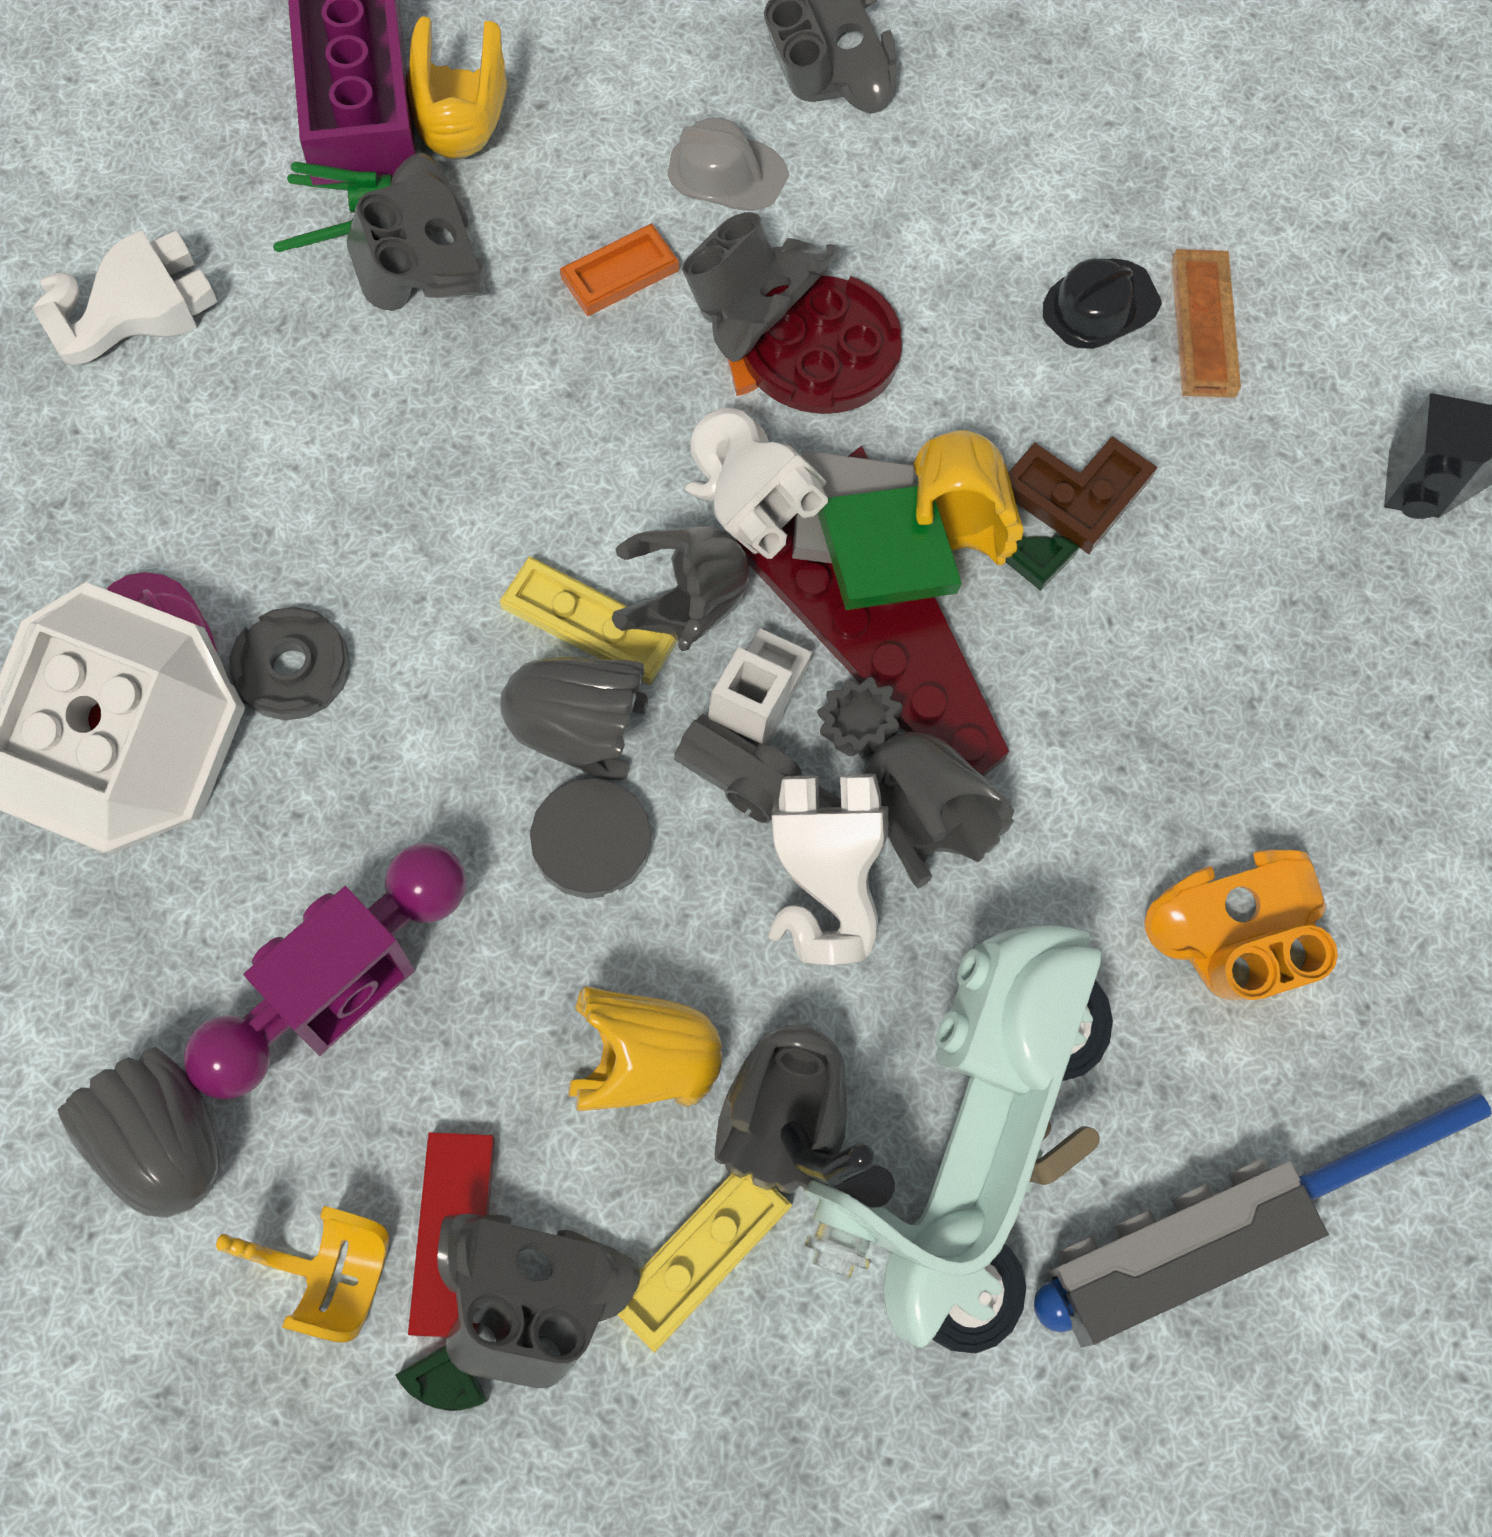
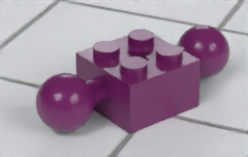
M414 844L403 849L393 858L385 876L386 893L368 909L346 885L335 895L328 893L314 901L305 911L302 918L303 922L285 938L276 937L263 945L252 959L253 965L243 973L245 978L264 997V1000L244 1017L236 1015L214 1017L201 1024L192 1033L184 1052L185 1071L191 1083L203 1094L216 1099H234L248 1094L262 1082L267 1074L271 1058L270 1045L290 1027L321 1056L416 971L393 936L410 921L418 923L437 922L448 917L458 908L466 891V874L457 856L449 849L438 844Z

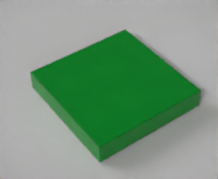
M918 486L828 498V503L818 512L845 610L958 593L962 582L936 500L932 502L933 523L919 525L916 520Z

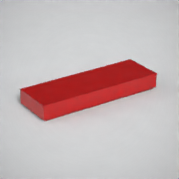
M428 1132L408 1328L409 1336L447 1338L451 1326L459 1316L456 1293L448 1290L438 1270L437 1255L442 1221L447 1215H489L495 1137L493 1135ZM473 1323V1327L478 1334L479 1324Z

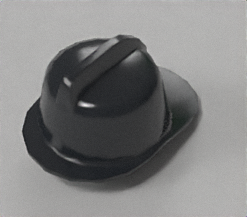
M1092 258L1078 263L1065 277L1049 289L1043 301V319L1066 344L1075 348L1095 349L1144 327L1156 317L1162 305V300L1144 267L1129 260Z

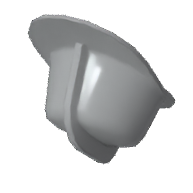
M707 118L696 122L692 126L683 128L680 142L674 146L671 152L667 175L671 184L682 195L737 210L755 211L770 207L775 203L789 178V171L784 159L774 149L760 142L747 139L743 130L734 122L724 118Z

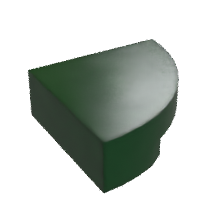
M1053 535L1052 538H1026L1022 536V539L1017 541V551L1012 554V557H1007L1005 563L1041 591L1077 555L1080 547L1061 536Z
M446 1345L395 1374L399 1383L412 1397L436 1409L461 1411L472 1409L488 1402L477 1377L460 1371L451 1362L446 1351Z

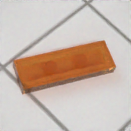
M1176 249L1172 258V273L1182 396L1236 398L1241 388L1229 251Z

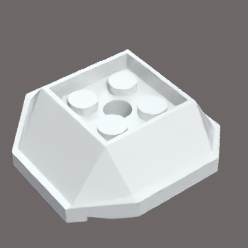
M88 582L81 584L23 619L0 673V811L103 853L119 852L171 829H176L199 820L206 808L245 709L234 685L229 682L220 657L205 628ZM98 703L101 708V719L99 724L91 730L88 716L92 707Z

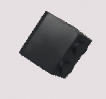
M1430 393L1391 447L1388 457L1384 507L1400 510L1407 517L1414 519L1440 518L1492 485V405Z

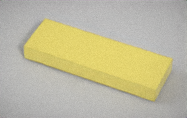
M531 556L528 557L500 599L502 609L598 659L631 660L643 663L644 675L642 676V682L650 686L678 642L671 635L637 629L619 630L612 621V615L615 611L628 606Z
M731 1174L640 1269L641 1276L637 1290L626 1308L617 1315L655 1353L790 1210L792 1204L775 1188L765 1190L753 1185L751 1175L740 1178Z

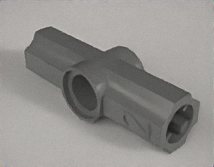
M704 714L691 723L674 753L675 761L725 791L726 798L735 808L743 813L747 809L751 810L748 816L761 823L772 821L771 815L779 810L782 779L786 776H803L798 764L781 750L765 743H759L756 747L736 735L730 729L710 720ZM819 786V808L841 807V799Z

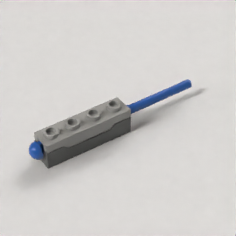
M1476 1093L1302 1176H1298L1291 1161L1269 1169L1265 1159L1262 1158L1229 1173L1234 1186L1213 1195L1208 1184H1205L1172 1199L1177 1212L1156 1222L1151 1211L1148 1210L1115 1225L1120 1239L1098 1248L1091 1236L1056 1252L1062 1265L1046 1272L1049 1281L1041 1285L1035 1294L1034 1311L1036 1317L1044 1327L1051 1331L1068 1332L1073 1330L1081 1348L1102 1342L1328 1236L1329 1233L1312 1203L1313 1200L1490 1117L1492 1114L1490 1105L1481 1094Z

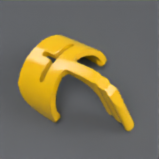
M323 1206L320 1218L323 1220L321 1245L318 1255L312 1260L276 1251L227 1234H221L216 1241L218 1251L306 1277L307 1288L293 1314L285 1317L282 1328L341 1343L349 1342L359 1335L369 1314L385 1265L389 1246V1234L381 1224L355 1214ZM348 1241L347 1255L341 1274L357 1278L358 1283L352 1286L338 1282L327 1310L322 1312L321 1308L331 1284L343 1243Z

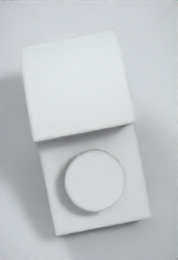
M760 628L747 650L740 647L737 648L713 689L709 706V719L756 742L766 744L780 725L785 708L810 665L812 652Z

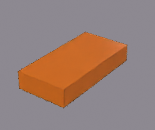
M651 223L561 267L560 276L588 317L678 272L679 260Z

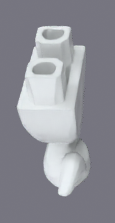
M140 230L117 242L104 256L95 277L86 311L79 321L74 324L69 322L70 313L79 299V285L70 274L56 273L41 278L39 283L46 292L38 299L32 309L63 362L77 365L92 361L122 339L130 336L171 337L192 331L197 328L192 316L218 303L201 269H197L177 280H172L171 275L194 265L190 252L177 230L150 242L144 232Z
M721 408L707 414L695 427L691 437V455L709 482L706 484L696 481L690 482L685 486V490L688 494L708 501L714 500V515L727 532L752 553H760L765 558L772 559L786 545L787 534L782 528L797 513L804 519L814 517L828 503V498L823 490L826 480L790 445L769 442L764 429L744 411L734 408Z
M876 774L842 775L840 777L841 807L819 808L818 776H786L782 779L779 810L771 815L773 842L777 857L789 876L807 893L829 909L840 921L839 929L825 931L820 927L814 914L805 907L790 905L777 913L770 927L768 939L777 941L784 937L787 929L790 930L796 954L801 962L817 965L862 962L867 959L878 933V914L869 889L868 877L873 862L885 845L889 825L888 806H881V794Z

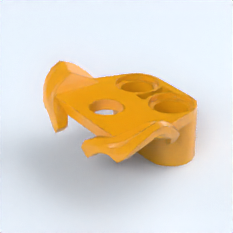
M1300 850L1256 851L1253 853L1255 864L1258 866L1257 868L1215 881H1211L1215 878L1212 866L1197 870L1166 889L1150 905L1144 923L1145 931L1151 944L1168 957L1190 960L1207 988L1216 996L1227 1000L1263 999L1320 981L1329 976L1336 966L1338 958L1337 946L1328 932L1316 926V921L1325 913L1326 903L1314 866L1306 852ZM1236 887L1247 889L1255 899V913L1245 923L1235 921L1226 911V897ZM1295 939L1305 949L1306 957L1300 969L1294 966L1290 957L1291 945ZM1239 956L1246 961L1250 972L1248 982L1243 988L1235 982L1232 973L1233 964Z

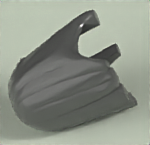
M698 526L652 530L635 534L617 546L615 549L617 556L624 560H629L660 549H675L671 560L677 587L661 595L615 611L612 615V621L615 627L621 631L637 629L671 635L678 641L679 649L687 651L697 639L726 618L740 603L749 581V563L745 551L731 536L713 527Z
M557 657L525 663L510 676L501 692V716L511 734L522 745L598 777L626 779L630 763L614 758L620 757L623 752L625 743L622 735L630 726L629 715L632 712L645 714L647 709L648 697L646 694L638 691L642 683V676L644 675V664L631 660Z
M904 732L894 735L874 752L864 767L862 774H876L881 794V806H888V837L910 880L918 889L926 885L932 878V874L925 866L928 856L936 851L949 852L980 862L985 857V853H989L999 844L1001 840L999 836L1006 833L1014 822L1011 818L1013 817L1014 809L1009 804L1006 796L971 766L957 750L935 735L922 732Z
M785 1025L764 1034L742 1064L723 1103L718 1120L714 1152L717 1163L725 1164L726 1170L732 1172L734 1176L743 1178L751 1175L753 1185L765 1190H770L777 1186L780 1192L792 1194L800 1185L805 1189L808 1183L814 1179L799 1172L791 1160L780 1137L784 1124L793 1121L800 1123L813 1142L812 1149L814 1151H822L833 1156L840 1152L845 1138L847 1119L845 1065L838 1046L829 1037L809 1025Z
M157 1047L144 1051L139 1060L127 1057L116 1063L115 1069L102 1070L90 1078V1088L81 1087L66 1099V1103L57 1110L69 1138L84 1160L119 1199L143 1215L169 1218L191 1211L209 1194L215 1184L221 1160L214 1128L201 1092L191 1083L186 1072Z

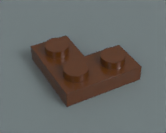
M1112 436L1081 473L1034 442L1008 474L1016 504L1090 554L1151 481L1158 467Z

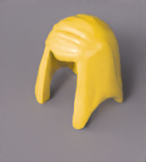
M423 16L416 22L412 34L409 69L406 74L412 119L419 136L431 150L446 158L463 159L482 150L494 132L500 118L508 88L502 52L501 29L493 21L484 22L481 66L473 73L465 69L452 70L447 65L435 66L431 62L432 22L430 18Z
M955 430L929 439L919 450L913 463L914 471L918 477L916 520L918 524L929 525L933 523L932 502L936 500L952 551L967 547L989 556L997 565L1005 564L1006 558L1012 557V554L1017 551V541L1022 539L1024 530L1015 503L1008 470L1001 452L988 438L968 430Z
M584 985L583 989L579 991L575 1010L584 1016L586 1022H589L598 1030L603 1042L601 1062L592 1074L582 1079L570 1080L568 1096L577 1097L576 1110L589 1111L631 1107L673 1098L677 1104L689 1108L691 1105L700 1103L707 1093L712 1090L722 1067V1043L715 1025L704 1013L688 1005L660 998L618 993Z

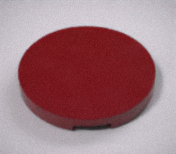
M822 275L786 314L759 338L752 350L743 357V361L750 375L756 381V385L779 403L810 413L832 414L845 412L871 402L891 383L900 361L902 329L892 306L873 287L850 276L849 280ZM789 285L778 286L769 291L765 297H771L774 294L778 295L784 292Z

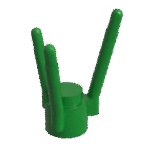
M293 162L291 164V170L300 174H289L287 176V181L291 184L348 191L350 213L355 212L360 197L368 192L390 186L392 181L391 174L352 171L302 162ZM310 175L342 182L313 185ZM352 220L275 242L273 249L276 252H282L347 235Z

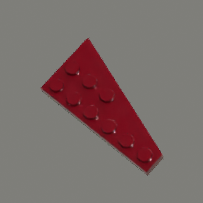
M862 446L848 455V457L868 459ZM795 516L782 528L787 534L786 545L772 559H767L760 553H752L736 539L745 551L749 566L860 684L867 678L872 677L877 688L892 687V700L900 702L903 706L897 722L905 732L929 733L943 739L983 776H986L1007 758L1009 749L935 597L845 610L832 563L792 558Z

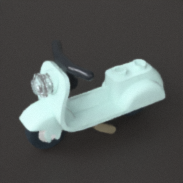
M1062 925L1020 926L992 936L978 944L975 949L970 950L964 956L958 970L957 980L959 988L951 1011L944 1016L937 1030L936 1044L938 1050L936 1057L940 1065L965 1074L970 1079L928 1203L921 1217L910 1225L903 1222L883 1207L893 1196L895 1182L888 1169L874 1164L875 1155L870 1146L864 1143L855 1144L833 1156L822 1151H814L812 1149L813 1142L800 1123L796 1121L788 1122L781 1129V1140L796 1169L814 1179L804 1189L807 1196L818 1204L813 1219L819 1221L814 1237L807 1235L804 1243L806 1247L816 1251L812 1264L851 1278L855 1266L866 1270L869 1269L871 1259L867 1258L866 1254L870 1242L891 1251L886 1264L883 1285L886 1314L896 1335L917 1348H923L933 1340L950 1351L976 1354L996 1347L1013 1332L1023 1313L1026 1283L1022 1265L1011 1248L1005 1244V1241L1016 1221L1025 1193L1031 1191L1032 1184L1029 1182L1047 1185L1056 1181L1094 1151L1099 1144L1100 1137L1098 1132L1094 1128L1082 1126L1043 1157V1151L1040 1149L1042 1141L1051 1131L1049 1120L1062 1081L1085 1075L1101 1061L1110 1044L1113 1025L1110 1003L1100 984L1095 980L1102 954L1099 949L1089 947L1090 934L1086 930Z

